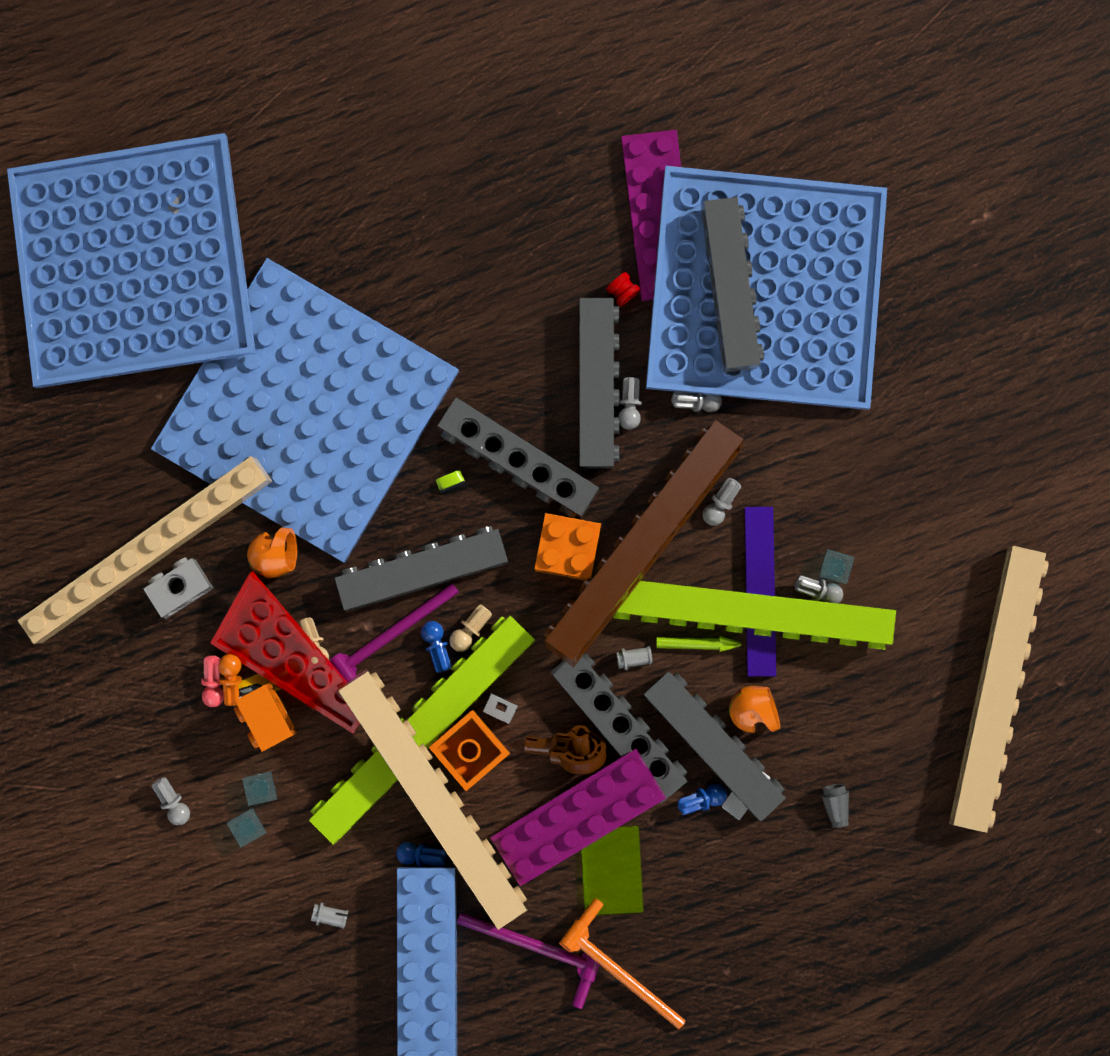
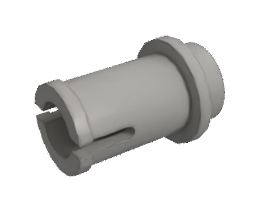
M650 646L626 651L624 648H621L620 652H616L618 668H624L625 671L628 670V667L653 664Z
M322 902L321 905H314L311 921L316 922V925L319 926V923L341 927L342 929L345 928L348 915L347 910L323 906L324 903Z

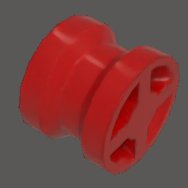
M624 272L612 281L605 290L608 294L614 295L616 303L619 307H622L635 297L641 289L637 284H633L628 273Z

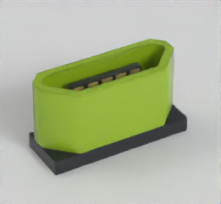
M460 470L436 480L441 494L466 484Z

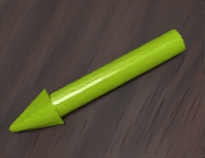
M722 636L720 638L657 637V648L707 649L722 652L742 645L740 642Z

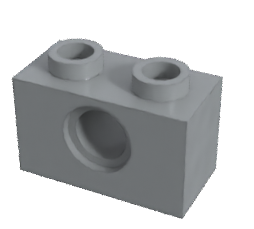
M183 558L172 565L173 570L166 575L159 573L148 580L149 586L145 587L144 591L161 618H169L214 589L196 560ZM181 579L184 583V588L180 593L174 594L171 591V584L174 580Z

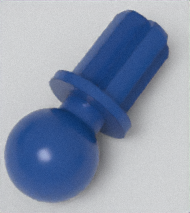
M436 621L426 622L421 628L422 638L427 643H430L431 646L426 648V652H430L437 673L448 671L451 669V663L445 647L448 644L447 642L441 643L443 628Z
M717 783L709 785L705 791L701 788L697 789L694 794L678 800V809L683 815H687L698 810L706 811L710 805L720 806L727 799V791L721 784Z
M404 842L398 846L396 851L397 859L405 865L416 861L417 865L421 867L425 864L444 866L448 858L445 849L427 847L426 844L422 843L417 848L412 842Z

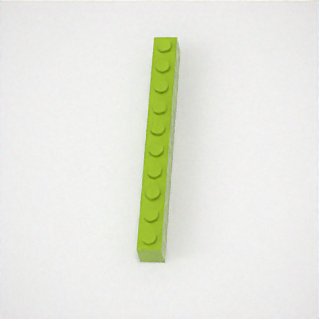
M640 581L613 618L630 620V615L641 616L642 622L658 623V618L670 619L669 625L685 627L686 622L690 621L698 622L697 628L714 630L716 624L726 626V631L743 633V628L755 629L754 635L771 636V632L776 631L783 632L782 638L799 640L800 634L810 635L811 641L828 643V638L840 639V645L857 646V641L869 642L868 648L885 650L886 644L893 645L896 610Z
M502 616L491 627L494 633L487 640L481 637L471 648L474 653L467 660L462 657L451 668L454 673L447 680L442 677L431 688L434 694L427 701L421 698L412 707L411 710L414 714L408 721L417 733L413 736V739L418 746L424 744L428 750L535 641L511 616L507 619ZM376 746L371 749L374 755L367 762L361 759L351 769L354 775L347 782L342 779L333 787L331 792L334 795L327 802L322 799L310 811L313 816L309 821L332 844H336L398 781Z

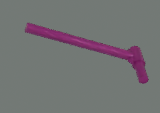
M452 583L350 657L346 654L338 653L329 661L348 682L357 676L356 665L455 596L459 591Z
M460 913L457 921L459 925L578 967L577 971L581 979L572 1006L583 1009L590 985L595 981L600 966L585 952L580 956L505 928L498 930L491 923Z

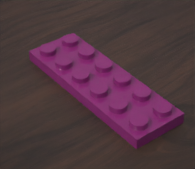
M677 130L621 136L639 287L641 289V302L653 300L664 168L665 166L681 167Z
M634 749L490 838L519 886H522L666 799V796L637 749Z

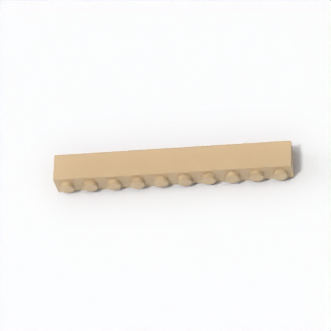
M250 456L24 615L18 622L33 644L45 642L272 482L271 478L258 459Z
M1017 546L1007 548L949 824L986 833L988 827H993L996 812L992 811L994 799H999L1001 793V783H998L1000 771L1004 772L1007 764V755H1004L1006 743L1010 744L1013 736V727H1010L1011 718L1016 716L1019 708V699H1016L1018 688H1022L1025 679V672L1022 671L1023 661L1028 660L1031 651V644L1027 642L1029 633L1034 632L1037 622V616H1033L1035 605H1039L1041 602L1043 589L1039 588L1041 577L1045 578L1049 562L1045 561L1046 553Z
M366 669L340 686L338 691L499 930L527 911L523 904L527 898L519 886L515 888L511 886L507 880L511 877V874L503 862L497 865L492 857L496 853L487 838L481 841L476 833L480 830L479 826L471 815L465 817L460 809L464 806L463 802L455 791L451 794L444 785L449 781L440 768L433 769L429 763V760L433 757L424 744L417 745L413 739V736L417 733L408 720L401 721L397 715V712L401 709L392 696L389 698L385 697L381 691V688L385 685L377 673L370 674Z

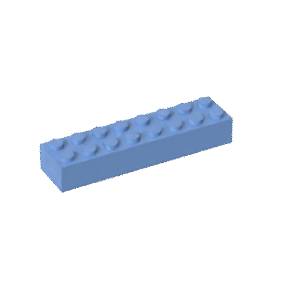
M456 866L397 868L398 1056H457Z

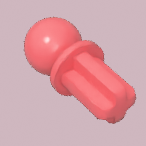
M207 656L204 658V678L201 680V684L207 687L202 692V700L209 707H217L224 701V692L219 686L221 685L219 683L221 672L218 668L220 658L217 656Z

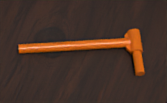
M594 898L580 919L575 920L559 944L571 953L580 949L672 1025L680 1029L685 1023V1020L587 940L589 938L588 926L603 907V903Z

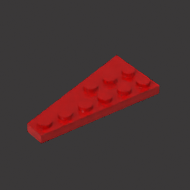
M252 571L245 580L210 643L226 654L237 656L242 664L354 734L360 722L338 691V688L347 682L346 679ZM312 657L318 659L316 664L311 662Z

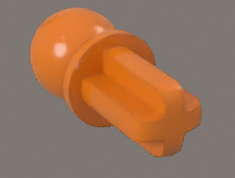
M228 654L223 656L218 664L219 671L224 675L219 679V683L223 685L224 704L226 706H236L235 700L239 699V684L242 682V677L237 676L241 670V662L237 656Z

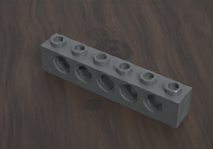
M458 398L454 399L438 424L439 430L442 431L440 436L452 444L458 441L465 445L464 451L476 459L480 456L490 461L488 466L500 474L503 471L514 476L511 481L523 489L530 486L537 491L535 496L545 503L550 504L551 501L561 506L559 511L569 518L577 516L581 519L599 491L598 486ZM467 424H473L478 428L476 435L471 438L462 435V429ZM490 439L499 440L501 442L500 450L495 453L487 451L485 448L487 441ZM514 454H521L525 458V463L519 468L512 467L509 464L510 457ZM537 469H545L549 473V478L543 483H538L533 479V473ZM564 483L569 484L573 489V493L567 498L560 497L556 492L557 487Z
M587 653L582 656L574 668L567 662L562 661L550 673L619 755L623 757L631 752L632 741L636 738H642L647 743V750L641 757L649 768L650 764L655 760H661L665 764L664 774L659 777H653L665 794L666 799H668L687 782L684 778L687 774L686 770L677 760L672 763L665 754L669 750L659 738L655 741L651 739L647 734L650 728L640 716L635 720L628 710L632 708L622 695L616 697L610 688L614 685L604 673L598 676L591 668L595 663ZM587 673L591 676L592 685L588 689L577 687L575 679L579 674ZM598 695H606L610 699L608 710L599 711L595 708L594 699ZM618 716L625 717L629 722V727L624 733H617L613 729V720Z

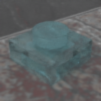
M827 549L819 577L847 585L855 557Z
M271 771L242 778L248 806L278 799Z
M253 808L227 823L240 848L267 833Z

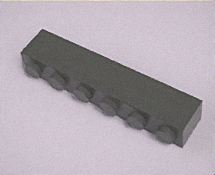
M738 197L704 201L701 206L723 373L757 369L761 365L760 361L764 360V350L762 344L757 342L756 333H760L759 317L754 316L753 305H756L755 289L750 288L749 277H752V264L750 260L746 261L745 250L749 248L747 233H742L741 222L745 221L744 207L738 204Z
M580 298V469H613L614 462H619V445H614V434H619V417H614V406H619V389H614V378H619V362H614V351H619V334H614V323H619V306H614V298Z
M492 526L481 528L475 531L476 536L465 538V534L449 538V544L438 546L437 542L422 546V552L411 554L409 550L395 554V560L384 563L383 559H378L367 563L368 568L357 571L356 567L340 571L341 576L335 577L344 611H352L508 564L499 530H493Z
M668 671L643 696L756 819L761 822L786 799L782 794L785 789L774 777L769 780L762 773L766 768L755 756L749 759L743 752L746 748L745 745L735 735L730 738L723 729L727 726L716 714L711 717L704 710L707 704L697 693L693 696L690 695L685 689L688 685L687 682L677 672L672 675Z

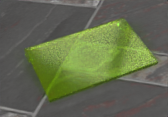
M639 826L618 827L582 849L585 910L593 899L596 898L603 903V907L597 915L643 912Z

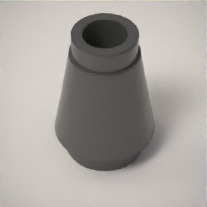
M832 784L823 787L821 798L832 827L839 828L849 825V791L846 790L845 784Z

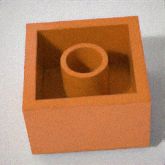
M545 513L535 571L584 581L588 578L591 579L601 523Z
M272 683L265 684L235 700L237 707L234 708L235 713L241 723H247L251 731L247 735L255 749L259 747L261 752L298 733Z
M474 710L469 712L429 747L465 791H468L511 754Z

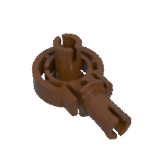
M583 725L573 727L566 734L557 733L551 739L527 735L524 744L525 754L550 756L552 764H560L566 771L573 774L592 773L603 766L606 761L604 738L598 732L590 730Z

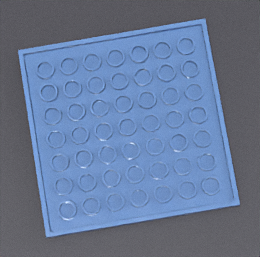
M225 133L7 169L33 387H49L256 354L228 138ZM182 193L180 204H173L172 202ZM170 205L173 208L179 209V212L174 214L167 207Z
M665 166L646 389L869 410L871 405L887 188ZM738 197V204L743 205L745 221L741 222L742 233H747L749 248L745 250L746 261L750 260L752 264V277H749L750 288H754L756 293V305H753L754 316L759 317L760 333L756 334L758 344L763 346L764 360L760 361L761 365L757 369L723 373L701 206L704 201Z
M266 258L247 290L256 354L203 362L151 449L209 484L214 483L250 456L257 458L272 482L242 503L282 527L292 528L299 537L345 563L455 380L459 369Z

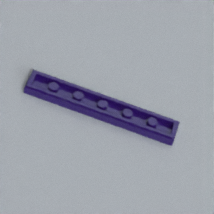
M745 507L746 593L775 596L773 507ZM746 628L747 677L776 676L775 631L771 632V636L754 635L755 629Z

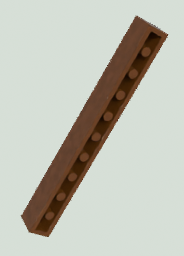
M715 421L711 427L706 426L698 437L699 443L694 449L690 447L681 459L682 465L678 470L672 469L664 481L666 485L661 492L656 490L648 501L650 506L644 513L639 512L631 523L633 528L627 535L622 534L614 545L616 550L610 557L605 556L597 566L596 570L598 573L592 580L588 578L579 590L581 595L575 602L571 600L562 612L564 617L558 624L553 623L545 633L546 648L573 668L743 449L744 439L718 421Z

